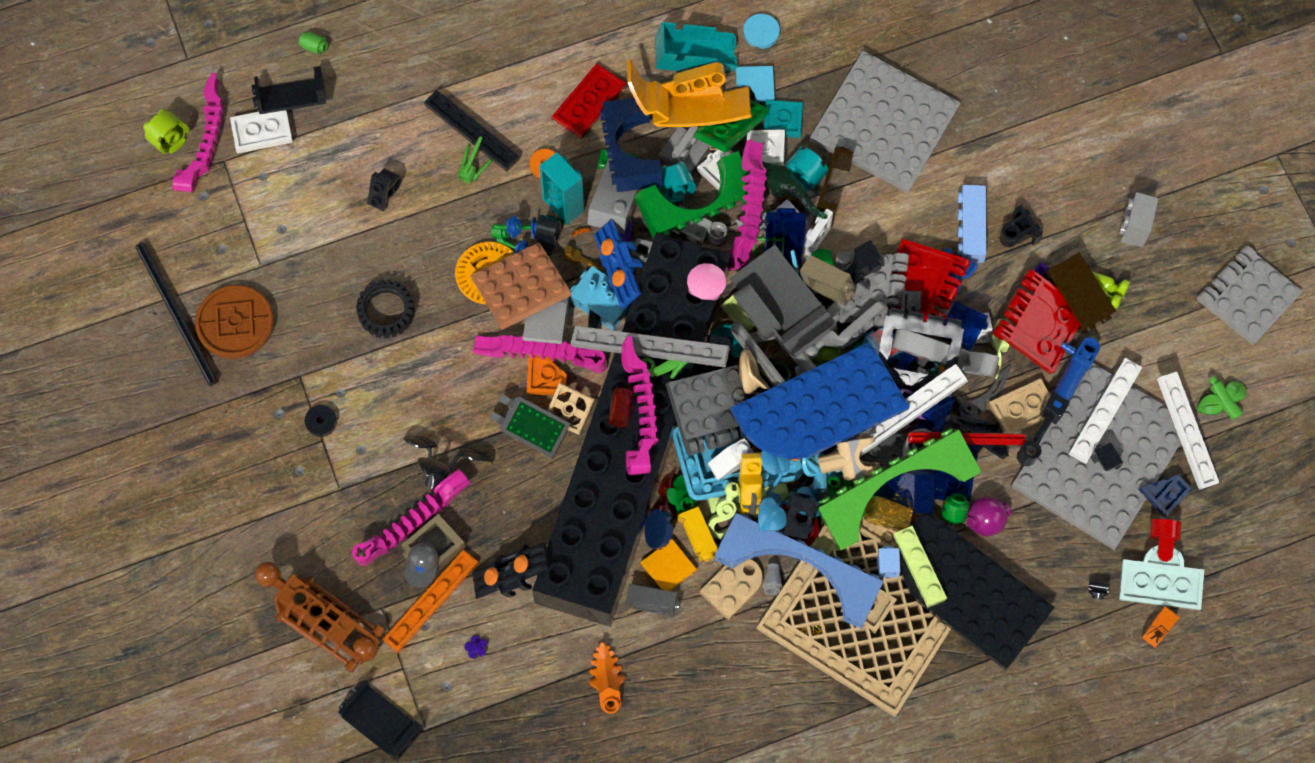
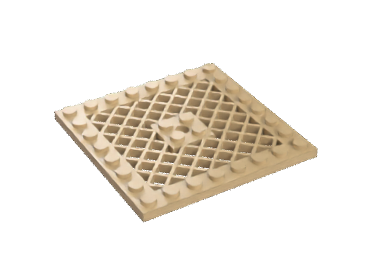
M866 512L864 518L860 521L859 541L845 548L847 558L842 559L843 563H849V566H851L853 562L863 560L865 569H862V572L870 574L871 572L878 571V566L868 567L867 559L877 558L878 545L881 547L893 546L894 548H899L893 537L897 531ZM824 525L818 538L810 547L813 549L819 548L828 556L832 552V555L837 557L836 551L840 550ZM861 535L865 536L869 540L862 541ZM873 544L875 553L865 554L863 546ZM860 547L861 555L851 557L850 548ZM801 560L757 626V630L896 717L951 628L931 613L924 614L922 606L917 601L906 603L904 594L910 592L908 589H903L901 583L903 578L899 575L898 578H882L885 592L880 589L874 602V609L870 611L862 629L854 628L853 625L849 624L850 629L840 630L838 621H843V616L837 617L835 608L841 607V603H833L831 595L836 594L835 589L830 590L828 579L824 575L823 577L815 578L819 571ZM825 582L826 591L816 592L814 584ZM897 582L899 590L889 592L887 583ZM811 585L812 593L804 595L808 587ZM828 595L830 604L819 606L818 597ZM900 595L902 604L894 605L897 599L892 596ZM814 598L816 607L805 609L804 600ZM800 601L802 610L793 611ZM918 606L920 615L910 617L908 608ZM831 609L833 618L822 619L821 610ZM904 609L906 618L896 619L894 610ZM817 611L819 620L809 622L807 613ZM890 612L892 620L883 622ZM803 614L805 623L795 625L793 616ZM934 617L927 627L925 618ZM921 619L923 629L913 630L911 621ZM834 622L836 631L826 633L824 624ZM907 622L909 631L899 633L897 624ZM820 625L822 634L812 636L810 627ZM893 625L895 634L885 636L883 627ZM806 628L808 636L798 629ZM880 629L881 637L871 639L870 631L875 634ZM865 631L867 640L857 642L855 632ZM851 633L853 642L843 644L841 635ZM924 633L919 642L916 643L915 635ZM837 636L839 645L829 647L827 638ZM911 636L913 645L903 647L901 638ZM823 639L825 646L815 640ZM897 639L899 648L889 650L887 640ZM883 641L885 651L875 652L873 643ZM869 644L871 653L861 655L859 646ZM855 647L857 656L846 658L845 649ZM841 650L842 657L832 651ZM913 650L906 660L904 651ZM900 652L902 662L892 664L890 654ZM886 655L888 665L878 666L876 657ZM872 658L874 667L864 669L862 660ZM858 661L860 669L850 662ZM903 666L895 677L893 668ZM889 669L891 679L881 680L879 671ZM875 672L877 679L867 673ZM892 683L890 687L884 685V684Z

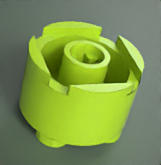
M161 109L151 121L146 122L143 126L146 140L162 154L176 152L185 143V134H189L188 125L166 109Z

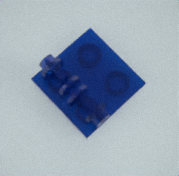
M957 301L953 303L944 321L946 325L948 318L962 320L961 327L964 328L961 347L969 351L972 350L980 332L986 330L989 325L986 323L987 315ZM942 337V338H944V339H946V340H948V341H950V342H951V340H952V339H950V338Z

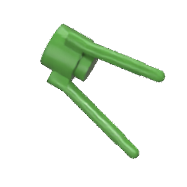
M482 136L478 138L467 164L466 160L470 145L466 146L460 169L457 172V177L463 182L471 183L472 180L476 182L479 175L492 162L489 159L477 172H475L476 168L471 165L482 141Z

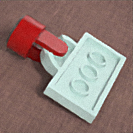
M1156 517L1151 520L1150 538L1158 540V545L1151 548L1144 555L1143 562L1122 560L1119 600L1201 610L1204 570L1184 567V558L1181 552L1174 548V541H1180L1182 523L1180 520L1167 517Z

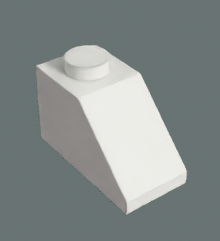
M744 438L723 450L708 463V466L716 479L720 480L740 469L741 454L754 452Z

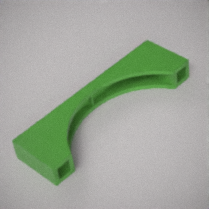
M949 428L941 433L942 436L936 440L933 437L923 443L925 446L919 449L915 447L907 451V456L902 459L897 457L889 461V466L884 469L879 467L871 472L872 475L866 479L863 476L854 481L855 485L849 488L845 486L837 490V495L831 498L827 496L819 500L818 513L837 548L843 550L859 541V527L864 509L873 494L890 479L902 473L918 469L940 470L963 482L981 473L960 431Z

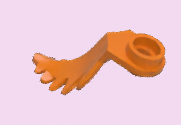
M600 642L599 646L596 647L598 652L593 653L596 660L591 661V664L596 666V668L589 671L595 678L591 679L589 684L599 691L602 710L613 714L621 706L619 687L625 681V676L618 675L622 670V666L614 665L618 661V657H612L614 651L609 650L610 646L606 645L605 642Z

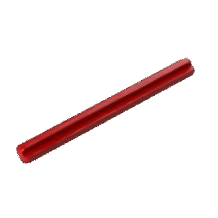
M909 432L908 442L923 444L933 437L935 440L941 437L942 432ZM961 433L966 444L1023 445L1026 442L1025 434Z

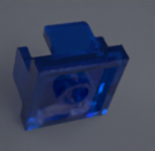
M950 397L942 399L922 413V417L926 420H921L916 429L942 432L946 424L944 418L951 413L955 399Z

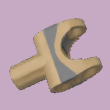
M858 434L837 444L838 452L817 456L821 474L842 469L844 480H855L871 475V472L879 468L880 464L878 462L869 463V461H862L859 459V454L863 448L875 442L874 435Z

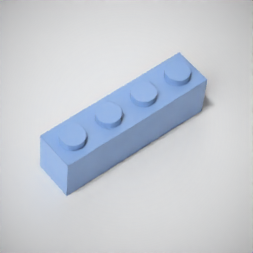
M963 185L961 192H958L957 203H961V209H958L957 220H961V226H958L957 237L961 238V244L958 243L957 254L961 255L962 258L971 259L975 263H984L986 257V186Z

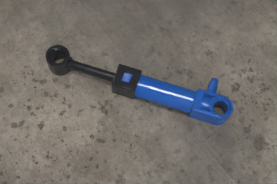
M1091 337L1085 338L1077 349L1064 342L1061 344L1060 347L1073 356L1056 388L1039 414L1044 417V420L1032 441H1026L1017 452V460L1021 465L1031 466L1041 455L1040 441L1051 422L1057 424L1062 418L1077 387L1100 351V344L1096 339Z

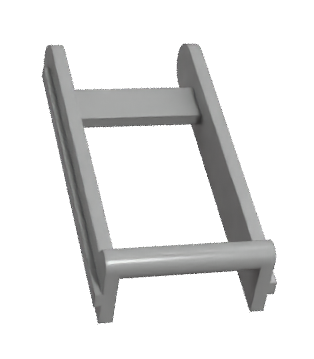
M740 322L732 323V334L744 350L748 349L751 351L759 370L772 385V388L784 383L785 380L756 344L776 338L772 335L765 340L759 331L748 334ZM805 352L797 357L791 356L804 373L816 368Z

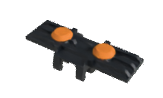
M543 542L531 548L528 545H523L519 550L507 555H499L496 561L491 562L490 565L472 572L475 599L497 591L511 598L516 595V592L512 591L514 589L520 588L524 591L532 589V585L527 584L526 579L549 570L546 543Z

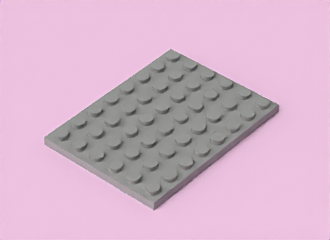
M1092 363L1072 396L1062 418L1057 424L1051 423L1040 441L1041 455L1033 465L1022 468L1011 488L1115 550L1146 500L1138 489L1158 481L1181 441L1168 407L1131 386L1095 448L1096 450L1111 442L1123 461L1122 466L1117 470L1113 468L1106 472L1100 462L1094 464L1092 459L1089 458L1085 464L1070 456L1069 453L1114 377L1113 374Z

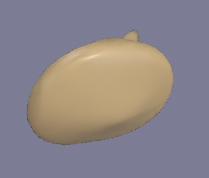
M748 349L743 350L739 359V376L744 392L747 395H752L758 390V387L769 390L770 386L760 376L759 367L753 354Z

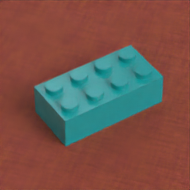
M556 152L539 165L542 199L568 225L584 212L583 176L577 169L574 170L570 166V162L565 156L561 157Z

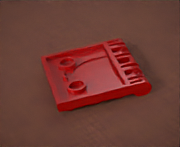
M902 239L896 253L909 255L908 267L906 272H893L892 275L900 274L906 277L904 291L923 292V321H927L928 314L942 316L945 320L947 315L935 310V305L942 309H950V303L954 301L958 292L956 287H959L962 282L949 276L951 272L954 275L964 277L966 274L965 270H968L971 262L965 258ZM888 307V309H891V308L901 309V307Z
M1029 269L1021 284L1027 290L1032 291V293L1029 294L1024 289H1017L1016 295L1012 297L1007 306L1008 310L1004 312V316L1008 320L1015 322V324L1012 325L1000 319L999 326H996L993 335L1011 345L1047 373L1052 374L1065 353V350L1060 347L1063 342L1070 344L1080 325L1058 288L1037 272Z

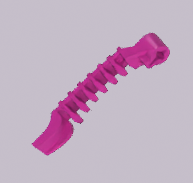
M211 73L204 88V97L208 106H204L203 109L206 124L205 133H203L202 138L204 143L200 142L199 149L201 152L197 151L196 154L198 161L192 160V164L185 170L177 169L173 178L174 191L193 193L197 178L210 171L209 165L213 161L212 156L215 154V146L218 145V135H220V126H222V117H224V106L221 103V98L217 95L219 79L216 78L217 73Z
M751 139L746 142L742 158L743 170L750 171L749 175L742 177V181L748 184L743 186V189L748 192V195L743 196V200L747 202V205L742 206L745 216L740 217L744 224L738 227V231L742 232V235L735 237V241L728 252L730 254L729 271L741 270L747 266L750 251L755 243L758 242L756 238L760 230L758 227L759 222H761L760 215L763 211L762 201H764L763 193L766 189L764 184L767 177H765L766 169L762 164L763 143H757Z
M476 336L472 351L474 354L502 358L505 356V352H508L511 358H515L518 353L520 358H524L525 354H527L530 358H534L535 355L540 356L542 360L545 357H550L552 361H556L558 358L562 360V363L572 360L573 365L592 370L595 373H603L608 367L605 354L602 351L572 347L571 344L565 341L562 344L524 341L523 336Z
M628 336L622 344V365L628 373H639L628 376V382L641 381V385H635L633 390L634 393L643 392L642 396L637 397V403H645V406L639 407L638 411L639 414L646 413V417L640 418L639 424H647V428L639 430L640 436L644 435V439L639 441L638 450L626 451L628 475L650 473L649 449L658 442V438H656L657 427H655V422L657 419L654 415V394L651 391L650 372L647 370V364L641 361L635 354L632 336Z
M460 470L448 476L435 487V494L433 496L427 494V501L424 503L420 501L417 509L409 510L410 514L406 517L402 516L399 523H392L393 527L391 529H384L383 535L380 537L375 535L373 538L355 545L352 555L356 563L360 566H367L379 556L388 554L389 550L393 547L396 548L401 541H405L410 534H414L418 528L423 527L438 512H442V509L447 507L471 482ZM362 552L366 554V556L362 557L359 554Z

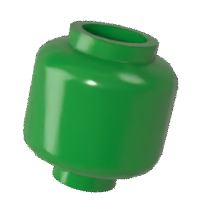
M952 494L946 497L941 514L949 524L956 525L962 523L967 518L970 504L965 496Z

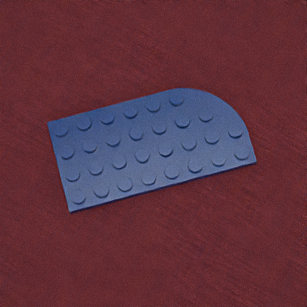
M869 342L731 407L730 411L744 435L756 447L777 457L801 459L814 456L908 411L910 406Z

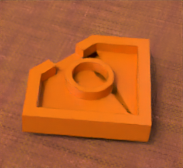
M536 355L534 358L528 357L527 395H554L559 383L567 385V374L562 369L560 370L550 357H545L544 360Z

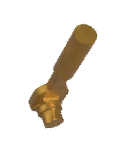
M569 245L563 250L565 259L574 263L581 262L589 268L593 266L608 276L605 267L584 258L579 250Z

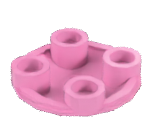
M704 263L697 265L688 275L687 285L689 293L700 299H718L726 287L724 272L713 264Z

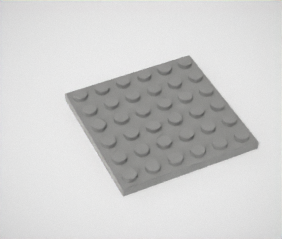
M862 51L809 141L832 153L835 147H844L853 151L852 164L908 194L961 103Z

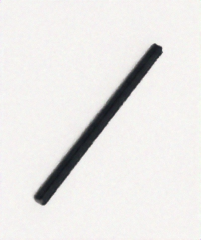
M144 242L137 244L135 248L209 386L217 384V377Z

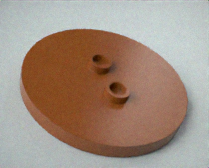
M243 285L225 286L209 294L199 306L195 318L196 332L203 346L212 354L226 359L244 358L260 350L270 338L274 326L273 312L267 299L257 290Z

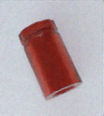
M615 388L613 390L608 419L610 425L616 427L628 426L633 397L631 390L625 388Z

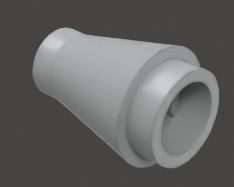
M771 563L767 565L762 587L768 595H777L783 588L778 564Z

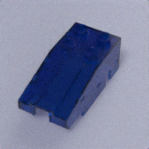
M777 208L776 212H767L763 230V253L773 246V241L768 240V238L776 236V239H782L785 236L783 256L787 261L792 259L791 250H794L796 261L801 264L805 241L806 213L796 212L794 208ZM782 241L775 242L776 247L782 253Z

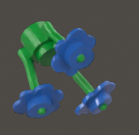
M512 216L511 219H507L506 225L494 223L491 228V236L497 238V243L515 249V254L528 248V243H526V240H522L516 246L505 239L510 236L511 238H516L517 234L521 233V230H531L533 239H536L538 220H536V217H533L531 225H521V220L517 219L516 216Z

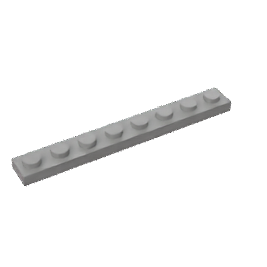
M575 326L571 340L572 347L621 353L623 341L626 337L632 336L633 347L637 356L726 367L730 350L729 346L581 326Z

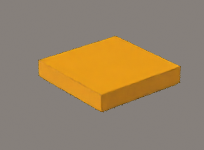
M673 539L669 541L666 547L656 550L640 562V565L660 590L671 591L697 571Z

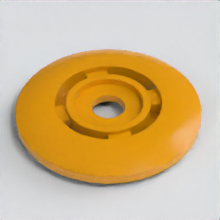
M482 242L468 248L458 259L455 268L456 283L460 291L468 299L479 304H486L470 275L513 255L514 251L497 242Z

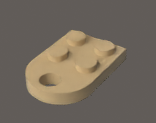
M751 559L744 561L733 569L724 566L700 590V594L725 618L730 620L760 589L762 571L758 564ZM750 566L754 568L755 573L748 576L743 572V569Z

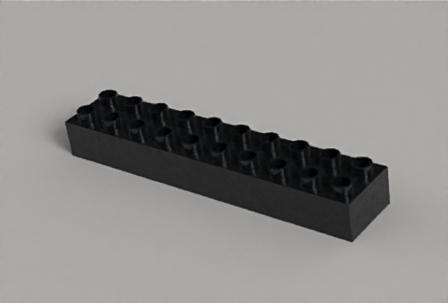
M656 233L638 283L641 294L632 301L622 332L706 343L707 335L709 334L722 294L716 300L700 299L690 294L687 285L688 275L697 265L707 263L719 267L724 272L727 280L730 254ZM614 353L547 546L549 570L537 575L532 589L534 604L609 627L612 626L673 443V431L678 427L666 383L695 376V370L698 367L697 363L688 362L673 379L670 378L673 370L659 376L650 377V383H652L651 391L654 394L653 405H655L654 415L657 419L655 427H657L656 438H658V442L649 449L650 473L628 475L626 451L638 450L639 441L644 439V435L640 436L639 430L647 428V424H639V419L646 417V413L639 414L638 408L645 406V403H637V397L642 396L643 392L634 393L633 390L635 385H641V381L628 382V376L639 373L631 374L625 371L622 365L621 353ZM637 356L640 360L645 358L644 356ZM648 357L653 359L656 367L668 361L667 359ZM647 364V369H650L651 365Z

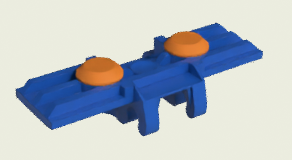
M611 219L594 234L601 253V263L606 268L610 279L608 282L611 285V290L615 292L620 308L624 309L641 294L634 277L636 273L634 267L641 268L643 264L641 260L631 258L629 250L635 251L637 249L635 243L622 242L614 220Z

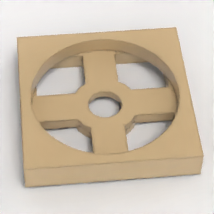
M559 383L547 411L555 415L554 407L561 409L563 413L561 419L567 422L571 416L580 418L579 424L569 428V431L580 435L596 399L563 383ZM562 393H572L567 402L557 399ZM579 397L583 398L586 403L585 411L578 409L576 406ZM568 405H571L573 407V411L571 413H568L566 411V407Z

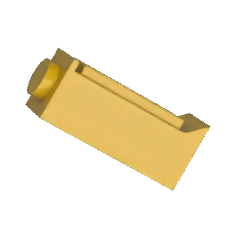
M699 507L679 514L677 521L683 523V528L698 557V562L703 560L708 562L714 559L718 548Z

